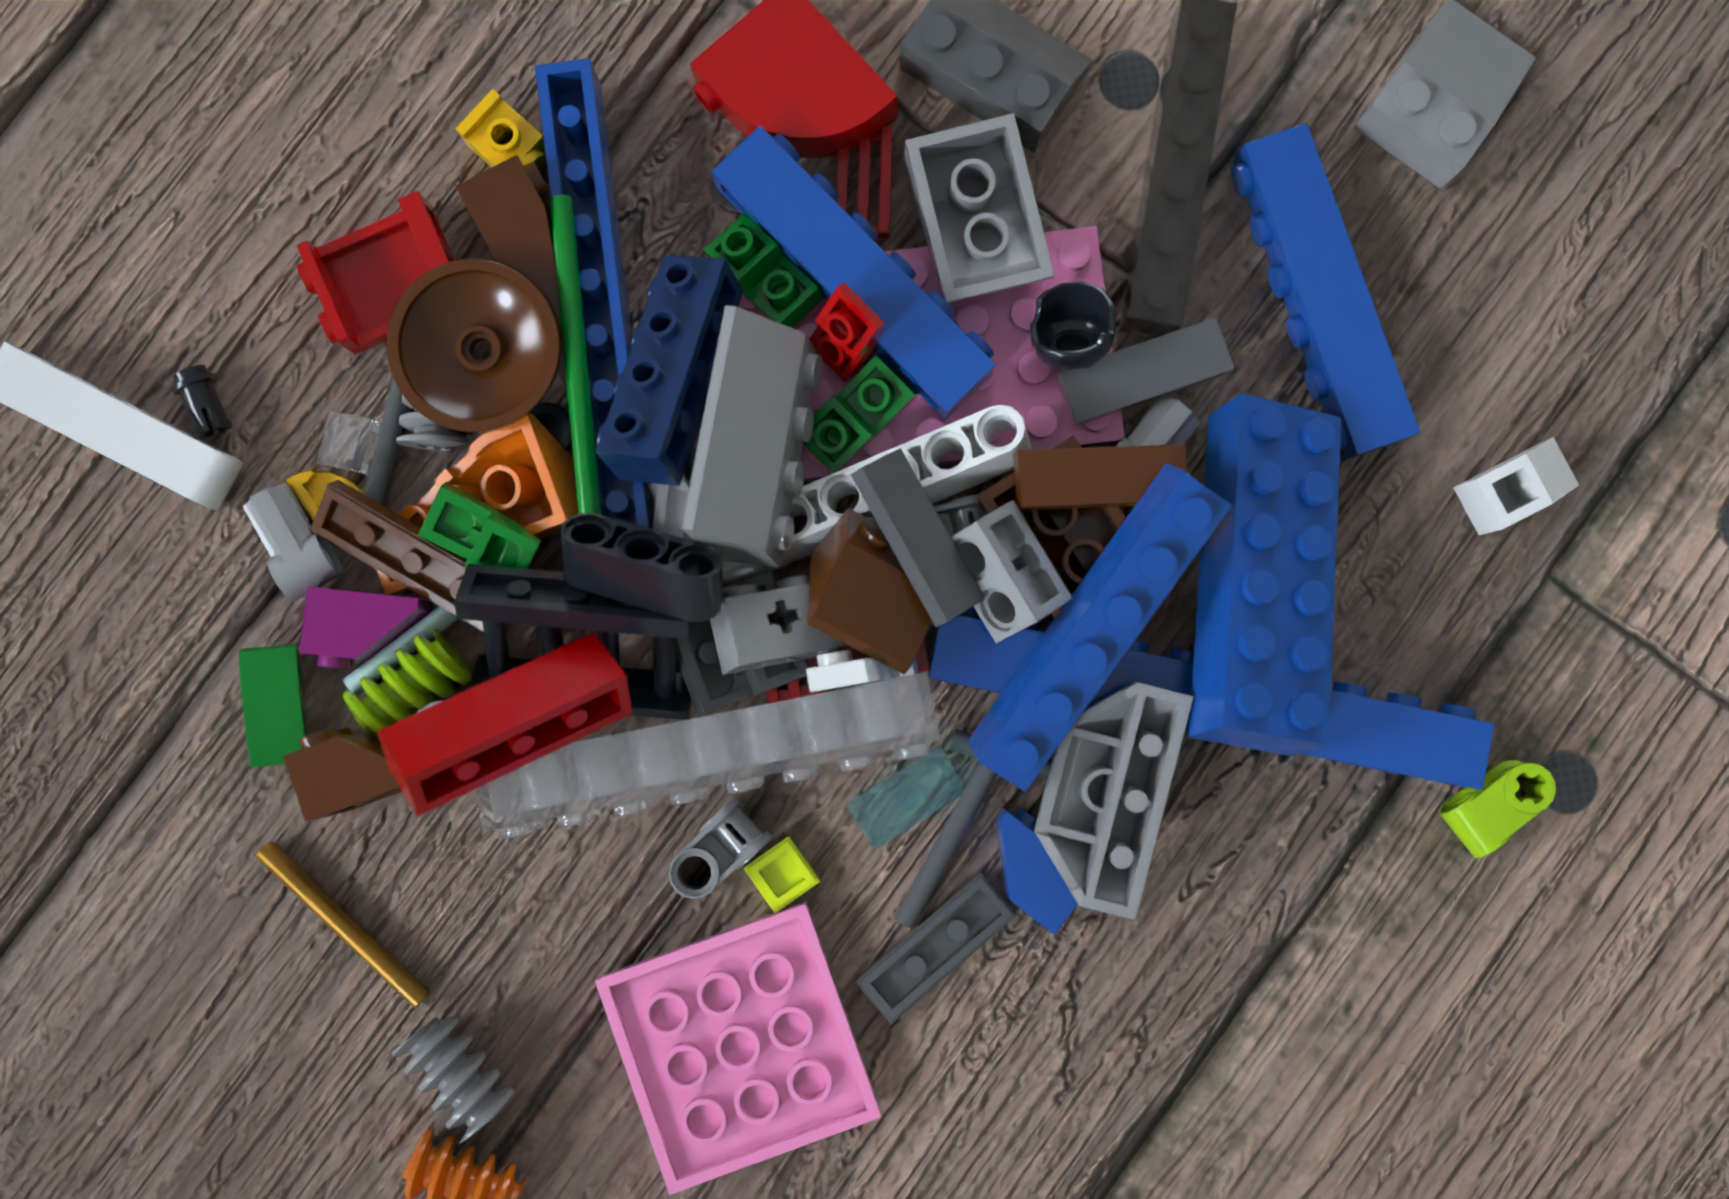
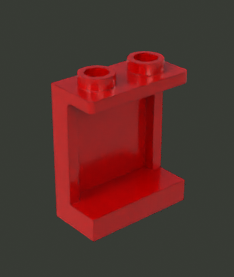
M419 191L397 199L402 211L319 247H315L308 240L297 244L303 260L302 263L297 264V269L310 294L314 295L317 293L324 312L319 313L318 318L326 336L332 344L338 342L355 355L387 341L388 327L393 311L401 296L416 279L439 265L455 261L432 206Z

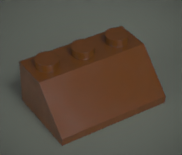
M1073 435L1052 449L1081 448ZM1015 472L977 495L988 514L1012 500L1017 505ZM1119 506L1020 511L1070 595L1073 594L1126 519ZM1064 605L1051 612L1054 619Z

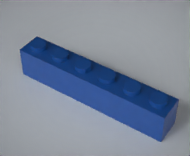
M1304 123L1245 143L1233 160L1234 165L1231 168L1232 181L1240 197L1246 196L1253 215L1249 220L1252 237L1258 247L1265 248L1271 265L1268 268V279L1271 289L1277 298H1283L1289 318L1286 320L1287 333L1292 345L1296 349L1301 348L1308 367L1305 370V382L1308 391L1314 400H1320L1324 413L1341 417L1340 457L1342 462L1400 443L1421 433L1308 124Z
M759 126L711 171L716 188L741 214L744 213L779 245L783 255L819 287L826 301L829 300L835 289L843 282L863 300L885 323L882 335L874 348L876 352L881 354L917 390L927 404L946 421L992 376L996 366L990 359L994 355L993 350L976 332L971 330L966 335L951 320L955 313L938 293L932 291L927 295L913 281L916 273L900 254L893 251L888 256L874 241L878 237L877 233L864 217L857 212L849 216L835 202L839 195L833 186L819 173H815L811 177L797 163L801 159L800 155L785 137L778 133L772 138Z
M1165 463L1071 595L1073 599L1065 603L968 739V743L978 762L1021 790L1027 791L1232 506L1230 503L1186 472Z

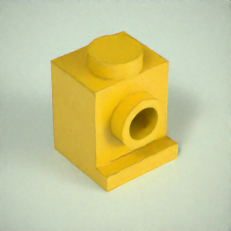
M494 89L455 128L467 146L491 168L515 155L520 157L524 166L534 161L539 171L543 169L547 162L543 135L508 105ZM512 131V140L507 144L500 145L501 141Z

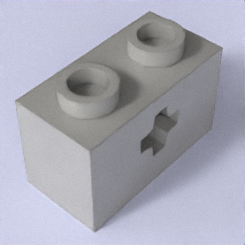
M808 575L780 580L776 582L777 589L758 592L757 584H746L723 591L725 598L722 599L721 610L715 617L710 619L722 675L815 658L817 655L832 653L845 646V643L807 624L810 582ZM768 615L771 620L780 619L782 629L778 624L769 625Z

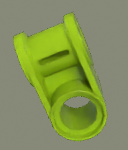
M1505 760L1495 765L1494 768L1485 774L1483 790L1462 789L1439 809V814L1475 858H1481L1503 846L1518 829L1541 811L1547 809L1553 802L1556 793L1555 780L1551 773L1543 766L1517 760ZM1518 776L1527 778L1521 785L1525 792L1523 797L1514 794L1520 788L1516 780Z

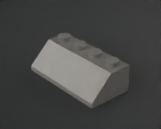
M726 305L681 529L694 541L715 548L721 554L723 561L780 567L783 551H788L793 541L794 521L790 516L793 496H799L803 487L804 467L802 462H800L803 442H809L813 432L814 415L813 410L809 407L813 388L818 389L822 382L823 359L814 348L806 333L737 306Z

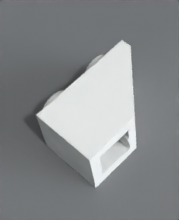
M1554 437L1453 488L1477 534L1480 536L1502 530L1552 505L1578 487L1579 484Z

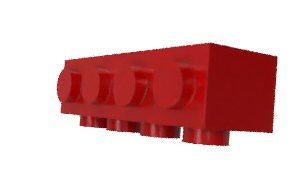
M593 632L471 689L460 692L412 716L403 718L377 731L389 770L419 817L632 714L627 676Z

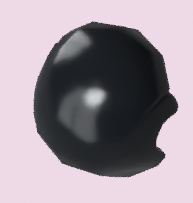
M1084 281L1060 283L1042 292L1036 300L1034 319L1030 323L1031 344L1035 348L1036 355L1048 365L1063 370L1092 367L1112 347L1115 336L1116 317L1114 303L1102 288Z

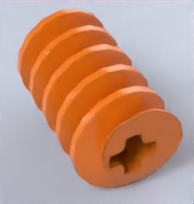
M429 1126L417 1143L402 1178V1183L406 1180V1199H417L426 1189V1199H521L531 1172L520 1184L516 1183L517 1164L511 1162L498 1175L494 1173L496 1155L490 1153L478 1166L474 1164L476 1146L472 1144L459 1156L453 1155L455 1137L449 1135L437 1148L433 1146L435 1128Z

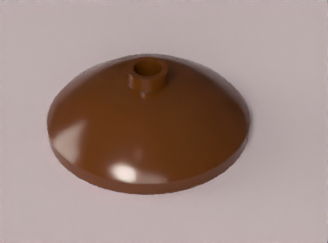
M463 259L444 263L427 271L407 288L391 316L387 334V355L391 373L400 392L423 416L439 425L458 431L488 432L502 429L518 422L542 402L557 375L561 356V339L558 323L551 306L532 282L522 274L503 264L482 259ZM481 341H488L492 348L490 356L485 360H477L474 354L475 346Z

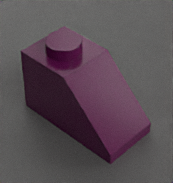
M308 586L299 653L318 655L317 666L352 670L353 659L369 660L431 613L433 602L420 598Z

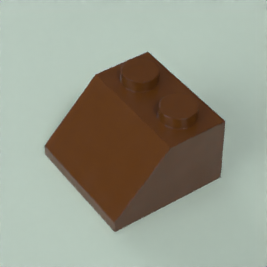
M848 508L811 553L807 624L905 675L915 660L932 620L875 518H866Z
M350 727L333 731L331 728L305 736L298 740L301 746L300 750L283 756L305 822L343 814L403 792L389 770L381 743L370 734L352 735Z

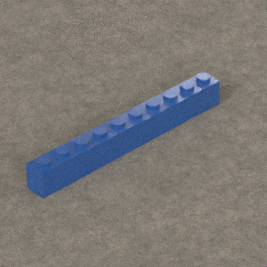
M588 58L535 65L550 194L551 197L555 195H569L572 197L595 447L597 448L598 431L601 425L606 422L615 397L616 380L623 373L632 348V331L601 83L591 59ZM596 453L602 515L653 529L654 507L648 484L646 482L618 479Z
M969 608L952 620L938 626L928 679L1002 693L1045 633L1039 631L1041 622L1038 621L995 643L975 608ZM1135 640L1087 707L1134 682L1191 696L1194 652L1171 648L1169 657L1149 654V643ZM1333 681L1330 697L1329 746L1300 753L1302 755L1410 777L1483 790L1494 723L1475 720L1476 709L1442 703L1441 711L1435 712L1420 709L1422 699L1418 697L1388 692L1386 701L1366 698L1367 687ZM1190 713L1188 716L1185 731H1189Z

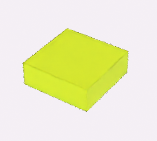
M790 835L743 868L774 913L783 909L821 881Z

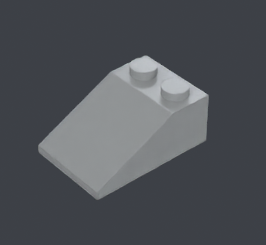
M1445 0L1353 128L1441 189L1463 170L1498 121L1536 57L1456 1Z
M1014 113L905 140L904 161L917 213L943 298L948 304L1054 278L1055 275Z

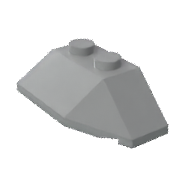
M1134 682L1087 707L1055 750L1034 832L1080 907L1136 920L1193 696Z

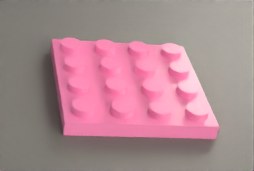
M806 901L607 973L595 980L669 1195L882 1117L881 1109Z

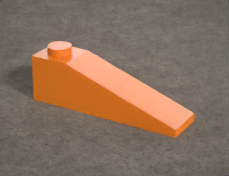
M528 414L510 426L488 431L480 435L468 447L470 451L453 468L445 469L434 480L436 484L415 504H409L399 515L422 527L440 486L448 482L500 511L541 540L561 532L563 523L570 517L579 514L574 459L533 414ZM377 570L385 595H393L409 589Z

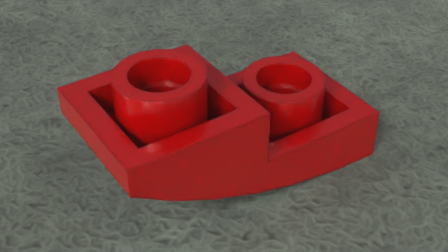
M843 282L835 289L815 319L818 327L809 339L818 354L822 356L823 361L846 382L860 370L882 335L885 323Z

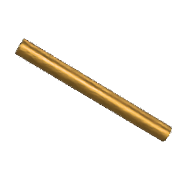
M273 841L265 844L257 852L255 857L414 1009L426 999L431 992Z

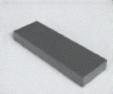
M1214 317L1107 354L1092 367L1061 370L1057 376L1074 424L1078 426L1231 373L1235 368L1217 318Z
M901 448L861 467L851 474L852 479L935 627L952 620L985 599Z
M979 871L855 978V983L887 1021L893 1024L1013 920L1017 914Z

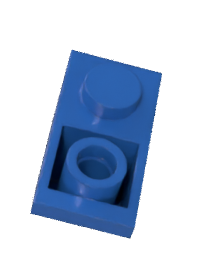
M1001 808L995 817L1005 894L1009 900L1055 935L1078 903L1034 832L1037 820L1022 808H1019L1013 816L1004 808Z

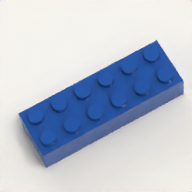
M1241 393L1208 417L1204 486L1232 506L1200 549L1191 692L1193 701L1190 709L1189 724L1190 738L1288 756L1329 746L1341 417Z

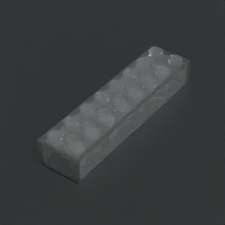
M927 672L570 743L475 789L483 832L501 829L502 839L536 833L537 830L548 828L546 819L557 817L559 828L591 822L593 819L602 817L601 808L613 806L615 817L649 810V808L656 806V797L670 795L671 804L678 805L705 799V796L711 795L709 788L711 786L726 784L728 794L761 788L765 784L764 776L782 772L784 783L818 776L820 773L818 765L839 761L841 771L874 765L873 754L891 750L895 751L897 760L930 754L929 743L940 741L941 739Z

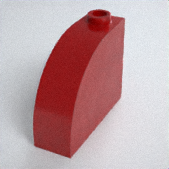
M763 0L690 63L696 81L692 91L711 114L719 110L746 137L759 126L772 138L779 133L792 144L800 158L838 155V150L848 147L849 151L859 147L860 142L871 137L872 140L882 132L884 126H889L899 118L897 95L809 0Z

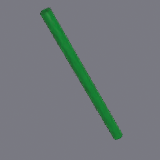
M555 195L549 198L578 512L579 514L594 513L602 515L572 197L569 195Z

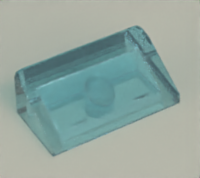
M937 745L848 800L845 805L875 850L959 798L965 786L941 746Z

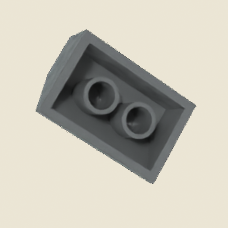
M929 0L901 43L900 69L982 121L1014 113L1022 146L1033 153L1036 152L1093 62L996 0Z

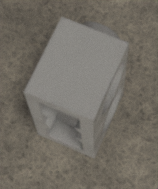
M1014 500L982 517L951 537L985 598L973 607L995 643L1038 622L1073 599Z

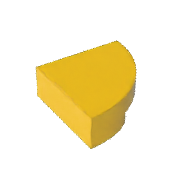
M302 472L286 480L313 521L328 483L340 480L364 494V491L354 482L330 472Z

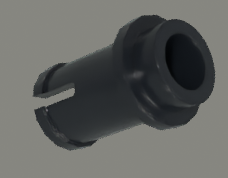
M205 365L191 366L173 375L176 384L172 387V391L175 395H181L199 439L215 436L207 418L208 413L214 427L220 433L232 427V423L228 420L213 385L217 378L214 373H208Z

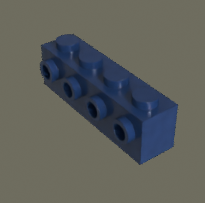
M664 255L657 277L653 278L650 283L649 299L640 324L634 329L629 357L623 373L616 380L615 397L606 422L601 425L597 435V448L595 452L618 479L680 486L705 410L725 305L739 307L744 292L726 259Z

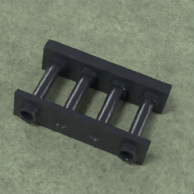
M478 564L467 565L454 600L456 619L482 621L486 655H479L468 689L532 661V659L509 657L506 623L539 626L542 656L564 645L562 628L596 631V636L619 666V633L649 635L653 638V670L621 667L627 676L632 714L630 715L689 720L692 699L682 673L676 672L675 638L688 639L691 621L681 620L579 590L566 582L564 572Z

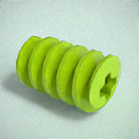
M433 629L436 638L433 642L418 634L412 637L418 651L417 655L412 656L401 648L395 651L401 666L398 670L383 662L377 665L383 679L381 684H377L365 676L361 678L360 683L366 694L365 697L361 699L348 690L343 693L346 705L356 721L377 741L380 742L377 731L403 718L416 714L419 709L432 702H437L436 695L444 699L451 698L455 694L452 680L462 685L470 682L472 677L470 667L455 647L436 629Z

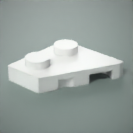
M851 650L817 655L818 667L806 669L810 692L919 674L916 657L911 668L904 675L874 658L853 661Z

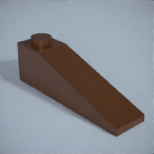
M515 155L462 182L456 188L497 263L503 264L522 274L541 291L551 306L558 323L561 339V356L557 372L567 389L554 246L547 208L541 198L549 193L550 190L535 162L532 161L524 166L520 157Z

